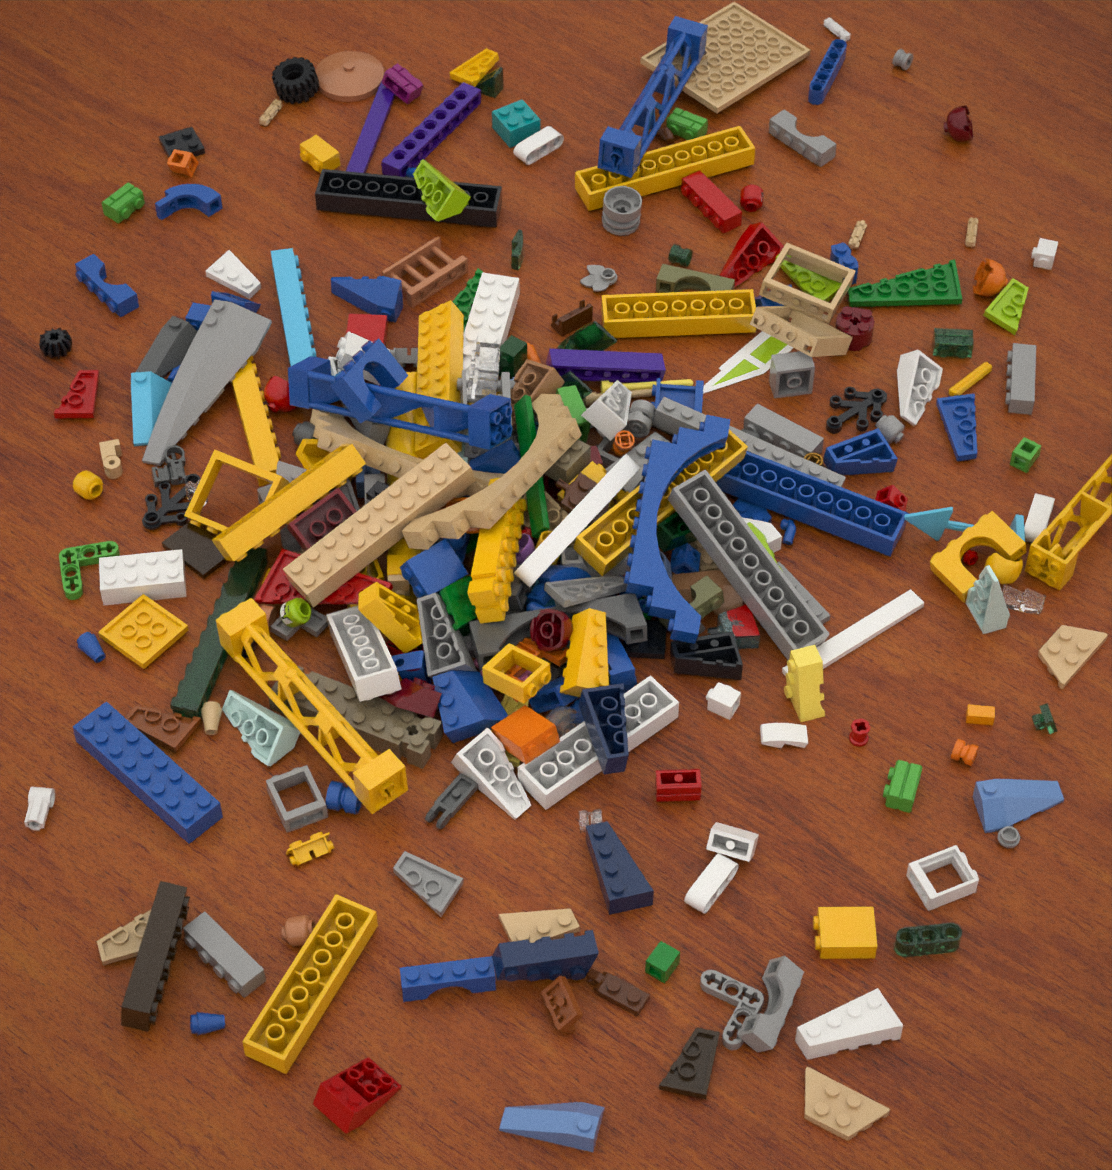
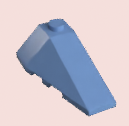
M991 779L975 783L972 796L985 833L1000 831L1006 826L1013 827V824L1021 820L1025 821L1039 811L1043 812L1064 802L1058 781Z
M584 1102L505 1107L499 1131L593 1152L605 1107Z

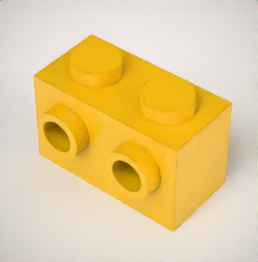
M315 135L300 144L301 159L311 165L315 171L321 173L322 169L334 170L340 166L339 152L319 136Z

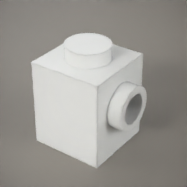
M1040 238L1038 247L1033 248L1031 257L1035 259L1033 266L1052 270L1058 242Z
M718 682L715 688H711L707 693V710L730 720L740 706L741 692L729 685Z

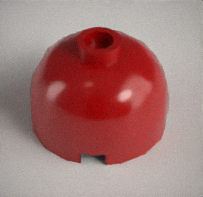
M271 376L263 392L265 401L268 403L267 407L275 413L278 411L284 413L291 412L297 406L290 405L289 382L280 377Z

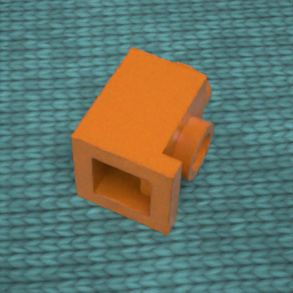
M176 149L173 150L167 162L172 172L188 175L191 178L199 164L193 153Z

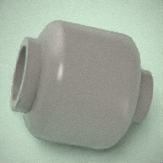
M884 415L875 425L876 429L879 428L888 444L892 442L898 443L904 437L902 433L904 425L893 415Z

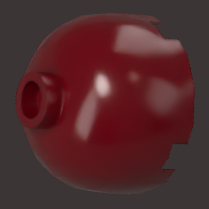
M967 105L951 110L947 115V122H944L945 133L949 132L950 137L958 142L971 141L973 138L972 120L967 116L970 114Z
M543 609L539 611L541 613L532 619L530 626L531 639L538 645L536 647L546 652L558 651L566 647L570 642L569 639L573 632L571 619L564 612L556 609Z

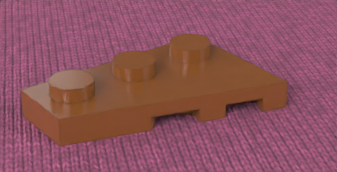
M137 705L125 717L147 738L175 753L202 723L200 717L193 716V718L183 717L179 713H174L173 715L161 713V710Z

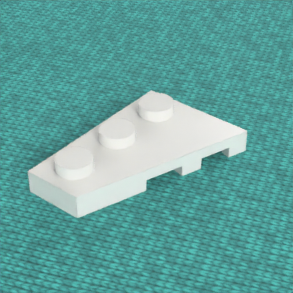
M230 250L205 271L206 277L248 299L261 289V283Z

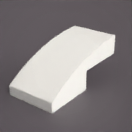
M767 723L760 726L762 745L782 748L784 744L805 748L808 744L807 727L805 725Z

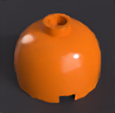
M986 258V262L982 261L974 276V280H977L976 286L973 285V292L983 297L997 295L1006 287L1008 282L1004 267L989 258Z

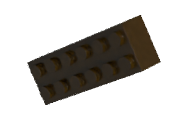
M163 881L159 883L122 1003V1026L149 1032L150 1025H155L158 1005L162 1003L165 992L164 985L165 982H168L171 972V961L175 959L177 941L181 939L183 921L187 919L190 897L187 896V887Z

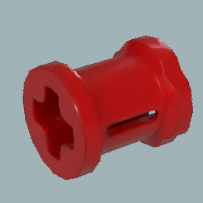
M861 718L855 719L852 722V732L849 735V741L854 746L862 747L868 743V733L871 727L867 720Z

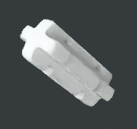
M828 17L824 20V26L845 42L850 40L851 34L832 18Z

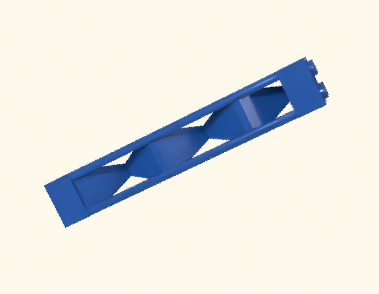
M310 356L288 368L290 405L355 418L349 409L329 405L341 400L330 387L335 381L334 376L331 375L330 360ZM366 383L369 390L382 406L374 416L365 421L459 441L470 446L488 450L511 437L513 430L511 426V398L489 394L474 404L467 405ZM421 407L430 427L392 418ZM468 428L469 436L457 432Z

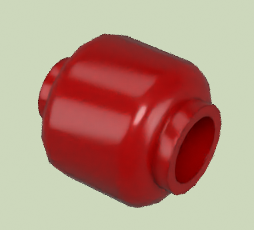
M755 184L743 187L740 192L741 207L748 212L759 210L764 201L762 188Z

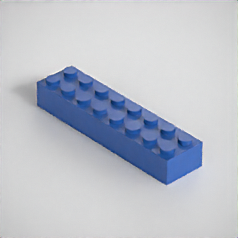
M107 701L72 726L76 742L188 844L223 818L220 802Z

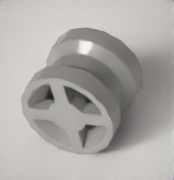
M899 49L895 53L892 63L907 70L911 66L914 56Z

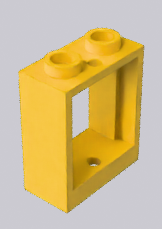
M510 643L482 667L484 684L524 704L534 697L544 685H547L551 679L549 662ZM514 664L532 672L523 683L505 674Z

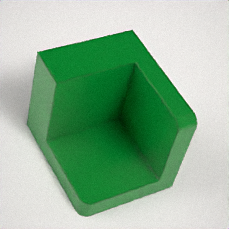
M660 941L646 960L645 973L665 984L680 963V951Z

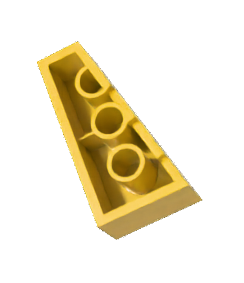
M591 608L572 617L573 632L569 639L571 642L570 649L566 651L568 661L567 667L563 669L562 677H564V684L561 685L559 693L581 697L582 689L609 685L606 612Z

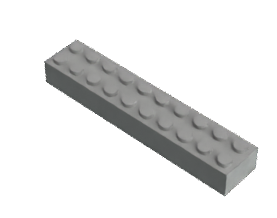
M706 469L673 488L668 501L786 659H790V651L812 645L818 647L824 643L830 635Z

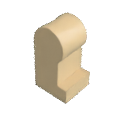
M119 439L99 442L106 477L110 479L119 478L123 472L120 458H118L122 456Z

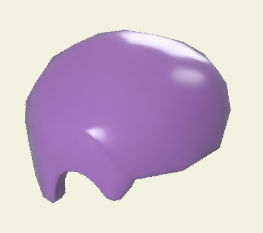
M525 533L522 534V539L518 542L519 553H516L517 565H521L535 551L533 540L530 535Z

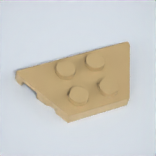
M1061 625L1039 650L1038 657L1047 666L1051 675L1054 674L1059 681L1058 686L1064 689L1107 640L1108 634Z
M806 1067L804 1119L848 1141L855 1137L858 1132L865 1131L871 1127L878 1119L888 1116L889 1108Z

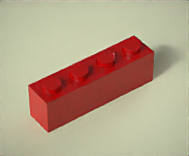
M700 170L682 178V194L723 234L741 226L742 211Z

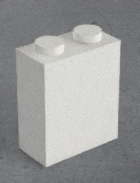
M348 331L345 337L340 338L337 348H339L336 359H338L337 367L344 370L343 366L353 360L352 356L362 350L361 347L369 340ZM363 370L364 379L380 385L373 375Z

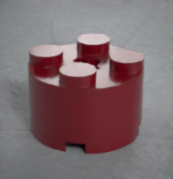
M846 306L837 315L835 328L853 337L848 348L849 351L862 350V347L866 345L868 347L871 344L875 322L870 310Z

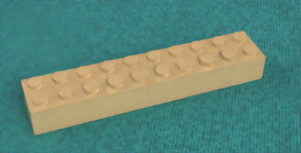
M447 443L443 444L283 568L288 581L314 608L404 537L402 530L413 519L438 511L475 482L472 468Z

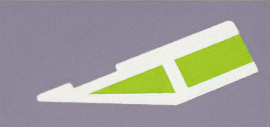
M763 331L760 332L719 367L721 371L704 385L703 394L764 374L770 369L771 355L788 353L793 347Z

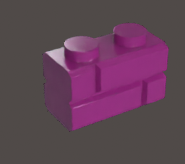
M398 63L385 71L381 82L406 104L418 98L424 86L419 79L412 76L406 68H403Z

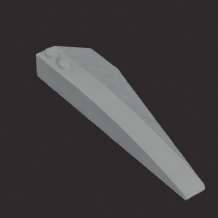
M214 300L169 389L142 459L143 463L158 466L164 463L165 450L169 446L176 445L179 440H183L186 437L187 430L192 425L195 426L199 421L198 417L203 412L206 413L224 392L225 385L235 379L236 372L246 366L247 359L257 353L272 324L270 319L235 303Z

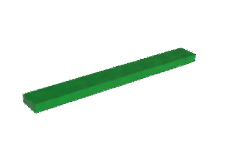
M524 395L514 405L521 458L529 450L536 438L531 396ZM542 476L526 492L532 537L539 539L542 532L550 529Z

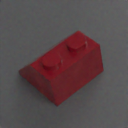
M414 677V680L407 678L401 680V690L379 696L395 707L433 718L442 693L435 690V685Z

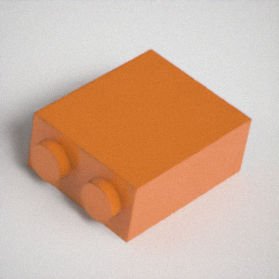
M526 705L491 727L492 733L501 741L505 750L525 764L560 742L556 725Z

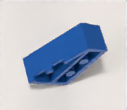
M879 428L826 447L823 462L827 469L840 475L894 472L898 460Z

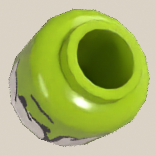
M295 598L281 606L280 617L286 626L296 628L310 620L311 607L304 599Z

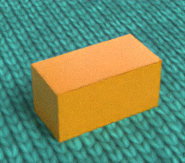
M968 704L966 723L993 725L995 707Z

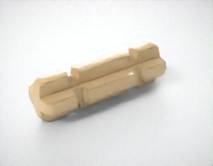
M273 100L259 118L260 125L267 126L282 107L281 100Z
M971 217L968 220L965 241L967 247L975 246L979 221L977 218Z
M864 220L857 221L848 242L851 250L858 249L867 227Z

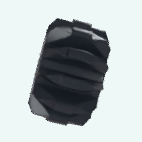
M52 327L50 331L45 330V333L40 335L39 346L44 356H50L51 359L54 357L60 358L62 355L67 356V352H71L72 338L67 330H62L60 327L54 330Z

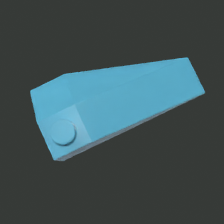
M151 371L131 373L134 446L148 445L155 423L172 385L171 382Z

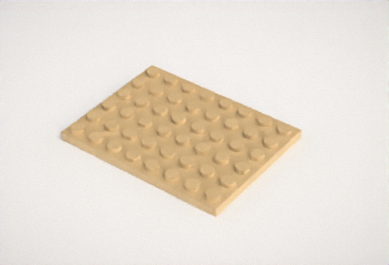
M732 2L699 22L708 25L705 54L698 66L695 67L682 91L715 113H719L808 57L810 49L736 2ZM666 43L642 56L640 63L654 72L665 54ZM679 50L672 64L681 71L684 57L681 56ZM689 56V61H688L687 69H688V67L690 66V64H691V62H692V61H691V56ZM674 75L675 86L677 87L679 81L678 77Z

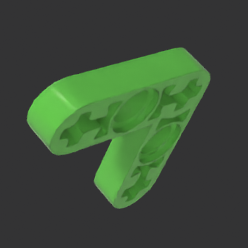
M105 541L63 549L59 553L62 583L66 598L76 600L83 595L80 567L99 564V558L120 556L119 547L116 542ZM88 552L95 553L92 557L84 556ZM67 557H71L70 564L67 563ZM70 571L76 572L74 576H66V573ZM71 584H75V591H71Z

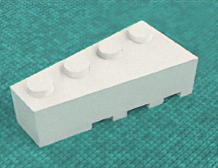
M877 988L797 1027L795 1042L806 1059L809 1060L836 1054L839 1050L858 1049V1046L866 1044L876 1045L884 1040H898L901 1038L903 1024Z

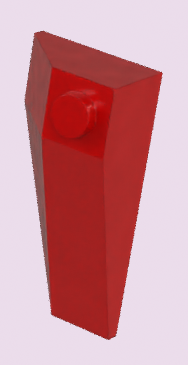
M763 222L750 224L739 238L719 276L735 279L734 287H736L756 272L775 262L776 256L780 254L784 246Z

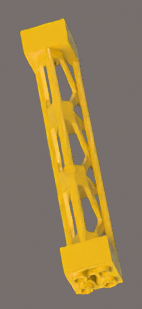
M1112 454L1051 524L1030 545L1025 571L1059 591L1073 576L1080 550L1112 514V492L1104 502L1095 498L1102 482L1109 483L1112 486V477L1107 476V469L1112 464ZM1093 486V489H1092L1090 495L1087 494V492H1088V491L1090 490V488ZM1081 500L1080 515H1076L1073 512V508ZM1068 521L1077 522L1080 529L1062 549L1058 543ZM1059 525V528L1051 544L1050 534Z
M252 598L241 602L237 607L216 619L221 646L242 666L350 787L355 796L371 814H374L408 791L405 765L390 749L378 756L270 637L266 613ZM253 639L278 666L275 672H263L251 647ZM243 646L247 652V655L251 661L253 668L242 657ZM269 680H278V696L267 685ZM301 691L319 711L316 717H303L293 695ZM288 699L292 711L284 704L283 701ZM309 725L319 726L318 740L307 729ZM341 736L360 757L358 763L343 762L334 742L336 738ZM327 744L330 747L333 757L324 748V746H326ZM350 771L353 772L354 781L349 776Z

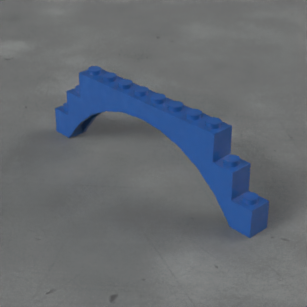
M706 415L704 422H700L698 430L679 427L678 433L673 434L672 443L652 439L651 446L646 447L644 458L648 459L647 464H643L641 474L645 479L644 482H640L638 492L642 494V497L637 500L635 510L639 512V515L634 518L632 528L636 530V534L631 536L629 546L633 548V552L628 554L626 564L630 566V570L625 572L623 583L627 584L626 592L647 596L645 607H649L648 616L669 620L667 630L671 631L670 639L695 644L699 634L701 615L680 595L667 574L660 556L656 535L657 512L669 485L685 468L700 457L725 446L730 419Z

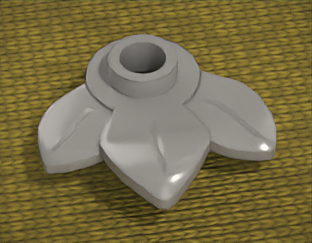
M587 265L590 275L581 279L580 283L585 287H593L594 292L606 290L609 285L616 283L617 274L611 268H604L601 265Z

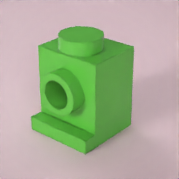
M1024 437L1013 450L1010 465L1028 473L1030 467L1040 455L1041 445Z

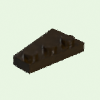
M696 1027L683 1047L680 1056L670 1067L669 1073L659 1084V1090L706 1099L720 1032Z

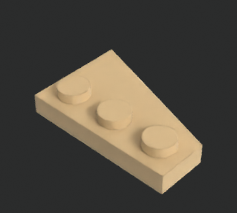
M571 908L499 914V920L510 942L529 939L530 943H534L536 940L541 939V937L550 936L551 940L561 939L564 937V934L580 931V926Z
M151 910L143 915L139 914L124 927L120 926L97 941L103 965L138 955Z

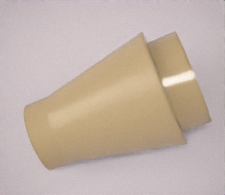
M205 702L201 708L205 734L216 735L218 733L222 708L218 702Z

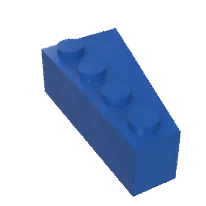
M607 633L609 685L624 683V693L637 685L635 668L618 637Z

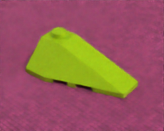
M422 159L413 173L417 187L422 191V200L426 202V211L434 220L441 221L457 215L467 206L471 197L426 160Z

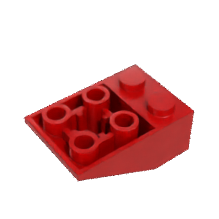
M367 1057L320 1083L313 1105L345 1134H348L363 1125L402 1086Z

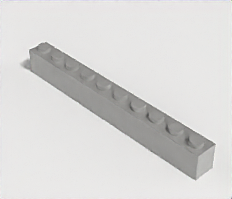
M663 397L655 411L653 425L672 434H677L679 427L698 430L700 422H704L706 415ZM729 426V430L748 446V452L843 488L845 476Z

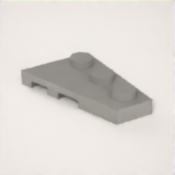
M406 851L403 852L393 867V872L440 917H442L464 883L462 877Z

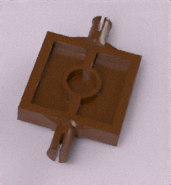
M581 472L570 485L559 478L555 485L565 491L564 498L559 506L570 513L598 483ZM609 503L589 523V526L609 511Z

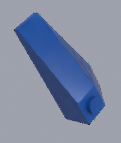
M363 276L361 279H354L352 277L331 278V291L334 295L369 314L387 315V321L395 323L403 309L402 280L385 276H378L377 279H369L368 276Z

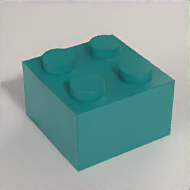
M523 99L492 111V128L510 148L541 130L540 118Z

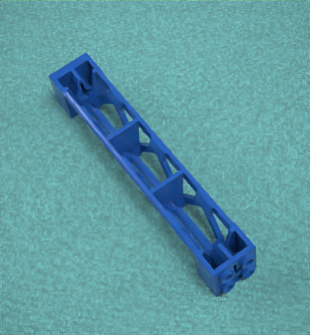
M677 16L674 17L668 27L665 54L620 129L607 127L600 138L598 168L632 178L642 157L689 77L705 54L708 25ZM679 50L681 56L684 57L681 71L672 64ZM689 56H691V61H692V62H691L690 66H689L688 69H687L688 61H689ZM674 75L678 77L679 84L676 89ZM654 92L664 94L662 104L655 101L652 96ZM655 108L658 109L660 115L656 122ZM634 125L644 127L642 136L635 135L632 131Z

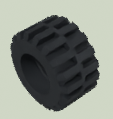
M302 57L288 58L286 61L280 62V65H277L272 72V80L277 95L286 103L295 104L298 102L299 104L302 101L306 102L309 100L308 98H312L314 93L318 91L319 80L313 63L308 59L304 60Z

